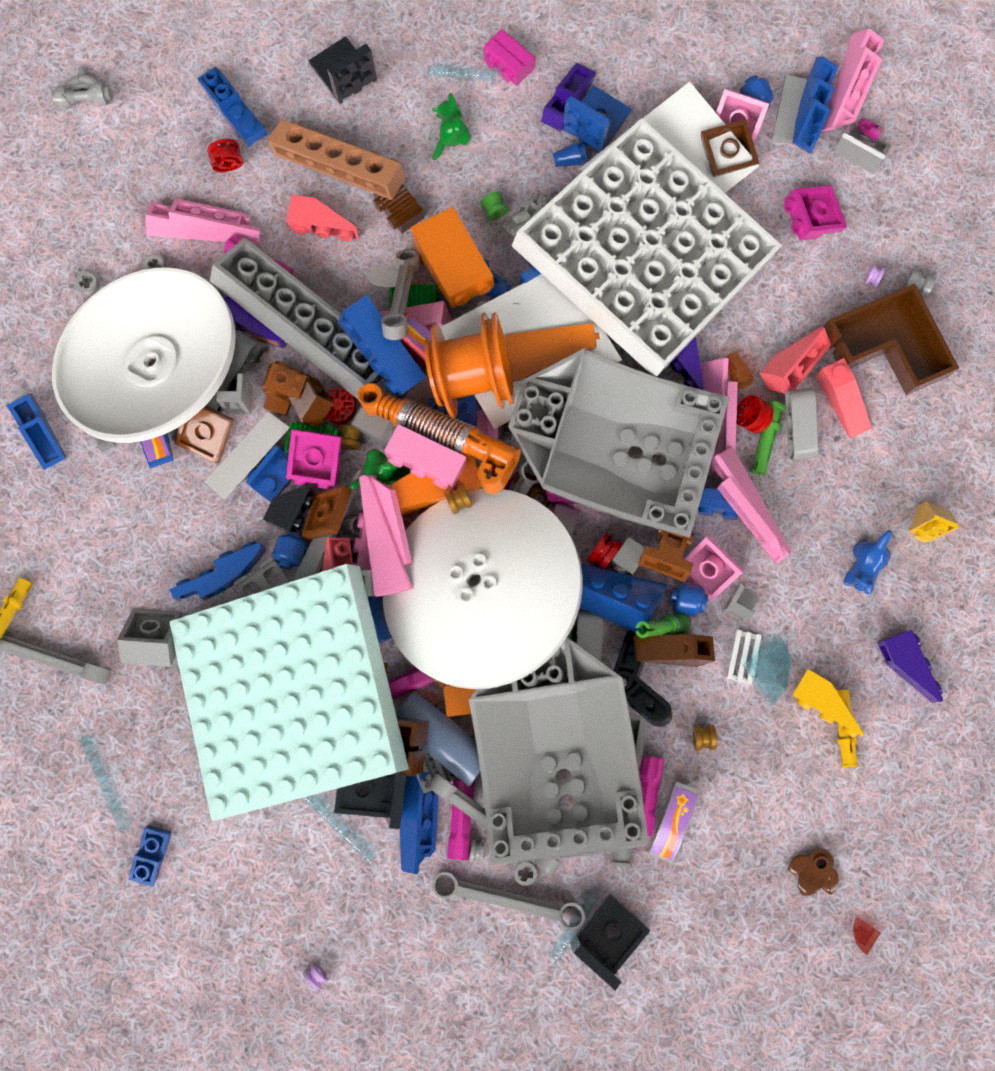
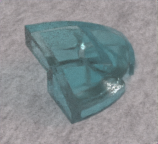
M781 636L743 664V667L757 684V688L769 704L773 706L782 697L788 686L789 667L791 666L790 655Z

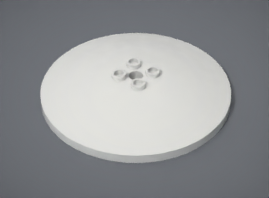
M177 268L145 269L128 274L109 283L91 296L78 309L65 327L57 344L52 365V384L61 410L78 428L95 438L109 442L132 443L145 441L178 428L195 416L211 400L228 373L233 359L236 338L234 320L229 306L221 294L207 280L197 274ZM151 360H156L154 365L148 367Z
M483 489L469 491L468 494L473 507H464L456 514H453L447 499L436 503L423 512L405 531L413 563L406 565L405 569L412 589L383 596L385 619L390 634L402 654L423 673L451 686L468 689L499 687L517 681L534 672L547 662L563 644L573 627L580 607L583 584L582 568L578 551L568 531L547 507L524 494L505 489L497 494H489ZM474 575H480L481 582L479 585L470 587V578Z

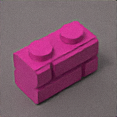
M503 29L497 32L494 38H491L484 45L485 63L490 68L495 67L499 70L502 78L508 83L512 82L518 86L535 69L536 58Z

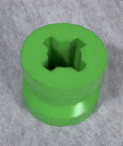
M492 192L480 201L482 208L487 211L486 217L489 221L501 218L509 211L507 204L502 201L503 196L501 192Z

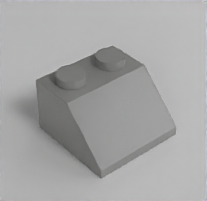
M133 608L117 639L121 663L171 667L176 651L169 621L181 618L182 612Z

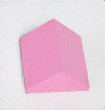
M725 88L716 114L725 125L746 119L754 143L769 103Z
M709 536L703 539L684 558V560L694 563L688 579L693 584L702 586L711 602L744 571Z

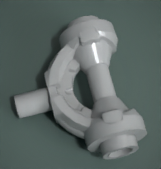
M81 66L78 68V75L70 78L63 85L55 87L52 97L56 106H59L61 110H68L75 102L82 100H92L102 106L108 105V100L112 99L109 85H105L104 81H97L90 77V75H87V68Z

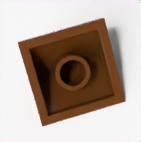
M746 119L701 131V141L713 177L759 165ZM731 131L752 156V161L718 170L709 140ZM733 138L725 139L720 146L721 155L727 159L734 158L740 150L738 141ZM733 143L736 146V152L734 154L726 153L723 148L724 144Z

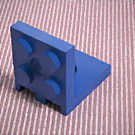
M593 85L582 102L571 95L565 102L563 131L578 137V141L597 149L599 153L610 143L630 115L632 108Z

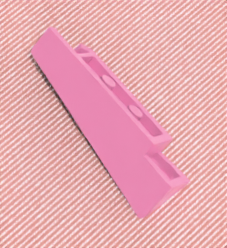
M728 358L700 363L704 385L703 390L729 397L712 460L715 456L729 448H733L736 452L737 382H727ZM712 467L713 477H720Z

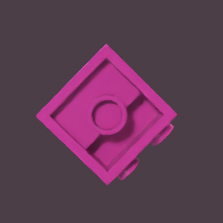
M832 185L797 188L784 198V210L786 213H790L793 221L791 229L794 234L798 235L799 241L818 239L823 234L842 232L847 228Z
M292 429L286 479L294 480L293 483L299 485H308V482L318 483L317 487L331 489L332 486L339 483L342 460L340 459L342 436Z

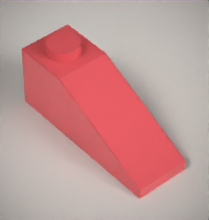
M819 327L773 356L760 372L768 390L786 394V391L795 390L831 346L824 327Z
M843 358L822 368L816 375V378L849 438L851 439L871 429L872 427L856 379L845 359Z

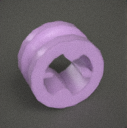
M873 263L864 283H872L873 287L876 288L884 274L885 267L877 268V264Z
M315 963L310 965V970L303 972L304 978L316 990L321 988L322 982L326 983L329 980L327 975Z

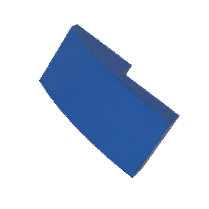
M150 825L144 828L139 851L134 855L128 880L152 887L155 885L172 834L171 831Z

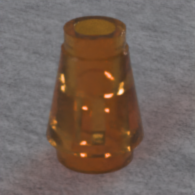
M739 352L729 354L726 358H728V371L731 382H737L738 390L752 385L754 373L745 363Z

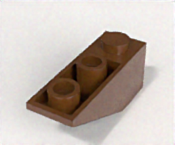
M696 634L655 635L647 638L633 636L635 662L698 667L715 661L713 636Z

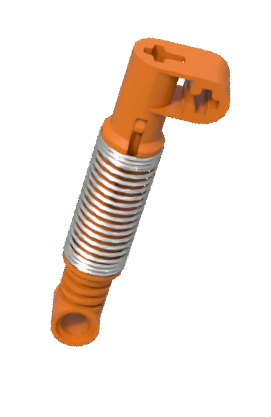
M365 384L357 393L358 400L368 416H380L393 422L395 427L399 424L459 454L482 460L478 469V477L481 487L485 492L497 494L505 488L519 461L521 454L519 448L483 434L476 426L452 418L443 412L436 411L412 399L394 397L381 391L380 387L376 384ZM376 398L373 402H368L370 399ZM492 465H493V466H496V468H495L496 477H494L495 474H494Z

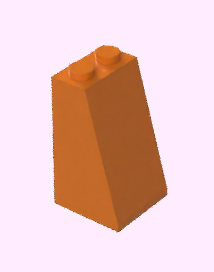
M454 207L410 227L415 250L419 252L421 261L451 308L457 305H464L471 298L477 295H484L494 287L493 275Z
M593 323L506 334L513 382L536 374L584 348L588 351L597 348L596 339H600L599 332L595 333Z
M472 456L467 457V465L454 489L447 487V489L440 488L433 483V479L427 476L420 478L412 473L390 485L396 490L402 518L425 512L431 506L446 499L445 490L457 489L458 485L462 483L467 492L483 489L478 477L475 458Z

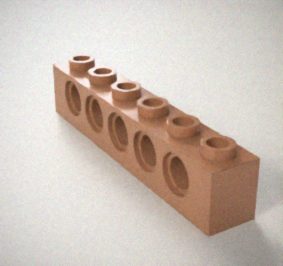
M281 119L268 139V143L275 156L393 200L406 179L402 165L396 159H388L374 151H366L353 143L347 144L334 136L329 137L315 129L304 128L296 122H288Z

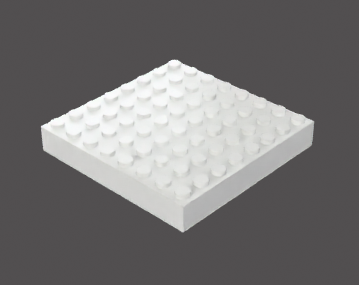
M642 118L517 231L512 244L516 251L655 377L676 358L782 246Z

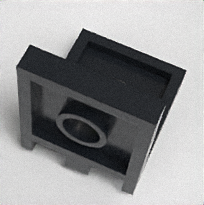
M346 36L308 60L309 65L339 104H342L343 99L351 96L353 93L356 95L362 91L363 86L377 81L372 51L369 46L364 44L355 49Z
M393 773L363 781L370 786V791L364 796L358 795L355 792V788L359 783L336 789L334 813L386 818L389 829H400L406 775Z
M609 894L571 940L570 945L573 953L616 991L622 983L617 971L648 935L650 929ZM612 925L618 926L621 930L620 936L615 940H611L606 936V930Z

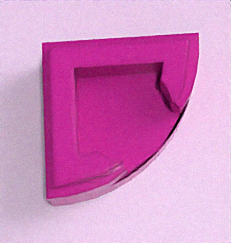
M861 118L857 126L863 134L877 141L882 130V126L865 118Z

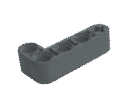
M235 331L233 359L218 391H235L237 388V374L243 373L245 375L252 362L259 363L261 361L260 357L264 352H268L269 345L250 332ZM216 392L206 406L221 413L223 408L216 401Z

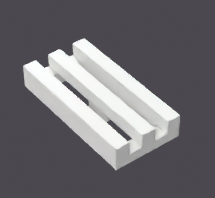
M736 630L726 679L752 684L762 635ZM741 637H745L738 674L736 676L733 675V672L735 668ZM754 639L747 677L744 678L743 674L750 640Z

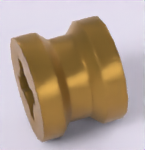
M351 425L339 426L338 432L342 436L341 449L360 450L361 443L359 442V437L362 436V432Z
M463 483L458 485L457 489L444 491L453 514L459 513L460 509L464 507H473Z
M699 725L693 726L694 750L701 751L703 748L716 750L717 734L715 726L708 725L706 728H701Z

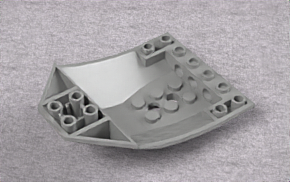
M584 348L523 380L508 427L543 489L601 512L690 538L729 397L655 377L609 360ZM631 447L641 448L643 455L639 459L631 458L628 454ZM663 455L666 463L661 466L654 464L652 461L653 456Z
M566 638L556 653L529 675L506 685L477 689L468 702L470 704L479 756L491 865L595 855L649 845L635 743L621 676L569 638ZM562 769H567L571 773V779L566 784H560L557 780V774ZM565 796H572L574 799V805L570 810H563L561 807V800Z

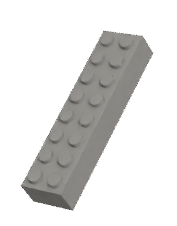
M243 238L212 264L210 282L355 398L358 399L357 393L363 385L375 384L382 378L373 370L370 362L337 323L341 313L249 240Z

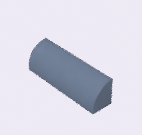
M415 691L403 703L396 716L429 721L426 745H421V748L425 749L428 754L470 786L481 774L476 740Z

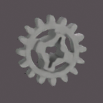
M538 193L534 198L531 196L526 202L523 200L518 205L515 213L510 216L512 220L507 223V230L514 238L517 231L550 202L544 193L541 195Z

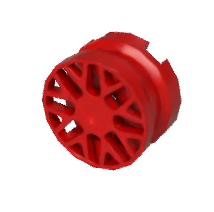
M220 139L208 146L207 153L210 158L211 167L215 172L225 173L239 169L243 165L244 161L237 141L233 139Z
M341 388L329 390L327 394L334 406L328 411L329 414L325 415L326 419L335 425L347 424L356 414V404L352 395Z
M755 395L747 396L737 406L736 423L754 434L761 433L770 426L773 420V407L770 403Z
M607 532L587 560L589 562L595 561L598 568L605 569L620 550L623 543L619 540H613Z

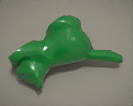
M452 93L448 94V100L443 101L438 107L432 108L434 112H437L436 116L442 118L440 139L433 153L432 160H437L442 155L445 146L466 145L471 139V134L462 120L463 113L460 105L457 104Z
M377 448L367 453V460L364 464L365 475H375L376 479L383 484L391 485L411 473L410 469L404 465L400 468L388 462L386 455ZM359 478L354 480L350 485V489L360 487Z

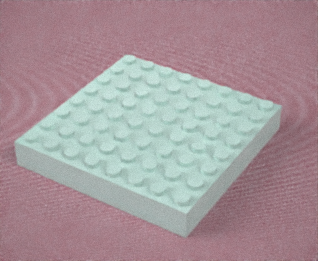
M350 564L338 566L169 621L211 821L409 769L360 566Z

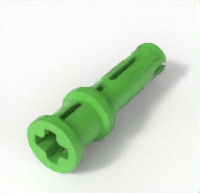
M766 401L772 405L774 416L770 426L761 432L750 471L754 474L760 475L762 473L763 476L766 475L776 433L781 430L780 420L782 412L786 410V406L776 401Z
M681 613L664 615L660 620L637 623L636 628H641V630H636V634L640 638L655 635L686 634L690 629V621L685 614Z

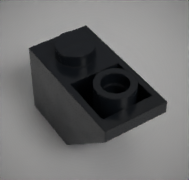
M304 485L273 497L263 520L267 524L285 532L295 533L296 530L300 531L305 520L302 516L306 508H311L312 501L315 498L313 489L308 485Z

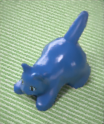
M887 530L882 534L877 542L864 539L856 543L853 548L856 562L844 578L843 582L845 585L850 586L853 584L855 589L864 591L867 595L872 593L880 570L888 565L891 557L890 551L886 548L892 536L891 530Z

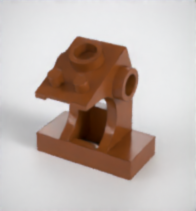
M275 361V363L269 365L261 386L264 394L267 395L263 406L265 410L284 416L288 415L291 407L289 397L299 399L307 376L301 374L302 370L289 367L280 361Z
M658 529L656 534L659 537L657 549L645 546L638 565L685 582L692 571L694 563L684 560L682 557L685 548L690 547L694 534L691 533L689 538Z

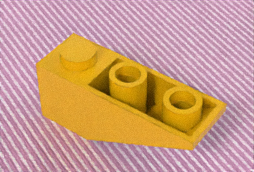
M925 501L918 505L909 532L915 534L914 537L917 540L929 542L958 529L959 523L950 510Z
M808 669L793 693V696L798 698L796 703L808 711L811 707L820 711L818 717L830 724H833L834 720L842 724L843 728L841 730L854 738H856L857 734L864 737L865 732L833 683Z

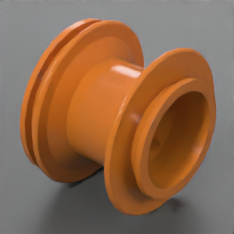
M485 312L482 313L480 333L445 340L439 324L433 323L431 338L425 339L424 350L430 385L439 407L445 405L449 415L452 418H456L458 413L457 398L490 391L494 393L501 409L505 407V400H508L509 404L515 403L510 360L503 329L497 313H492L491 319H489Z

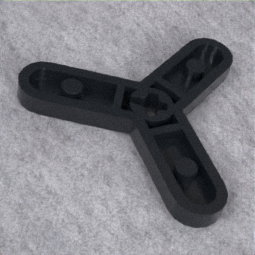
M629 630L624 637L613 671L627 681L624 689L628 705L653 726H665L670 723L673 717L671 705L640 679L645 662H635L633 636L638 635Z

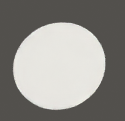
M380 266L368 274V280L379 287H395L399 271L397 266Z

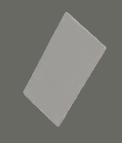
M268 412L206 479L205 483L223 499H226L285 434L289 426Z

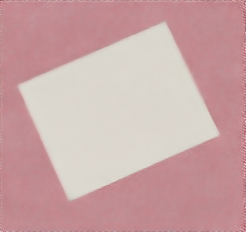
M688 82L643 118L645 122L724 193L759 167V165H755L717 177L712 176L701 141V131L725 125V123L691 82ZM731 131L709 140L718 170L752 161V156ZM619 138L613 141L610 145H608L605 149L599 152L596 156H594L591 160H589L579 169L583 172L590 164H592ZM727 138L737 140L740 145L738 154L731 159L724 158L720 153V146ZM733 143L724 144L723 148L726 153L734 154L736 152V146Z
M543 274L441 326L445 340L478 334L481 332L482 313L485 312L489 319H491L492 313H497L507 346L506 334L593 323L595 333L599 332L600 339H596L597 348L590 351L614 362L622 360L607 334ZM524 379L513 382L515 403L509 404L508 400H505V407L503 409L499 407L492 391L475 394L476 399L494 429L511 420Z

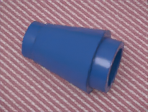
M576 142L553 153L555 167L581 166L582 163L588 162L584 143L578 144Z

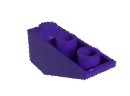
M695 337L670 363V366L675 373H681L685 379V386L703 390V378Z
M912 630L877 642L888 667L930 702L944 701L941 696L943 694L942 688L932 676L931 663L923 656L920 649L921 641Z

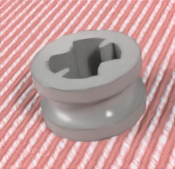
M151 255L145 259L143 266L145 270L151 269L150 266L152 264L155 265V262H158L160 268H166L167 265L160 256Z
M87 271L80 273L75 280L77 288L85 295L96 293L100 286L99 280L95 275ZM86 279H89L91 281L90 287L88 288L84 286V284H86Z
M472 839L470 863L478 860L480 864H483L485 840L477 842L476 839Z
M520 862L514 869L515 880L523 886H528L535 882L537 870L533 863ZM525 866L531 868L529 871H533V876L527 877L526 881L520 879L522 875L518 876L519 869L524 870Z

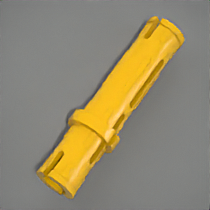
M23 578L17 579L9 595L5 596L2 600L3 605L0 609V639L18 610L22 609L23 601L33 586L31 582Z
M837 690L852 712L850 690ZM837 722L839 739L836 740L837 745H840L842 768L859 767L856 753L858 739L841 730L843 725Z

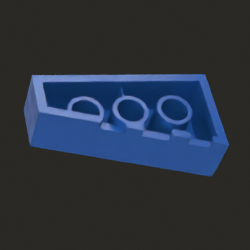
M365 295L343 310L337 323L370 362L373 370L383 378L389 392L392 395L396 394L399 398L422 382L426 376L400 340H389L383 336L381 323L383 316L368 295Z
M581 564L583 584L579 608L635 633L636 630H641V628H636L637 623L653 620L662 602L667 584Z

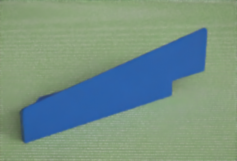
M423 772L419 774L420 781H422L424 777H426L431 772ZM406 775L400 823L401 870L412 874H418L420 863L425 857H431L436 850L439 797L433 791L424 794L416 775Z

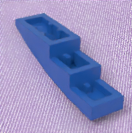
M823 56L816 57L800 101L795 122L793 144L809 154L813 152L831 109L827 105L835 89L831 86V83L839 68Z

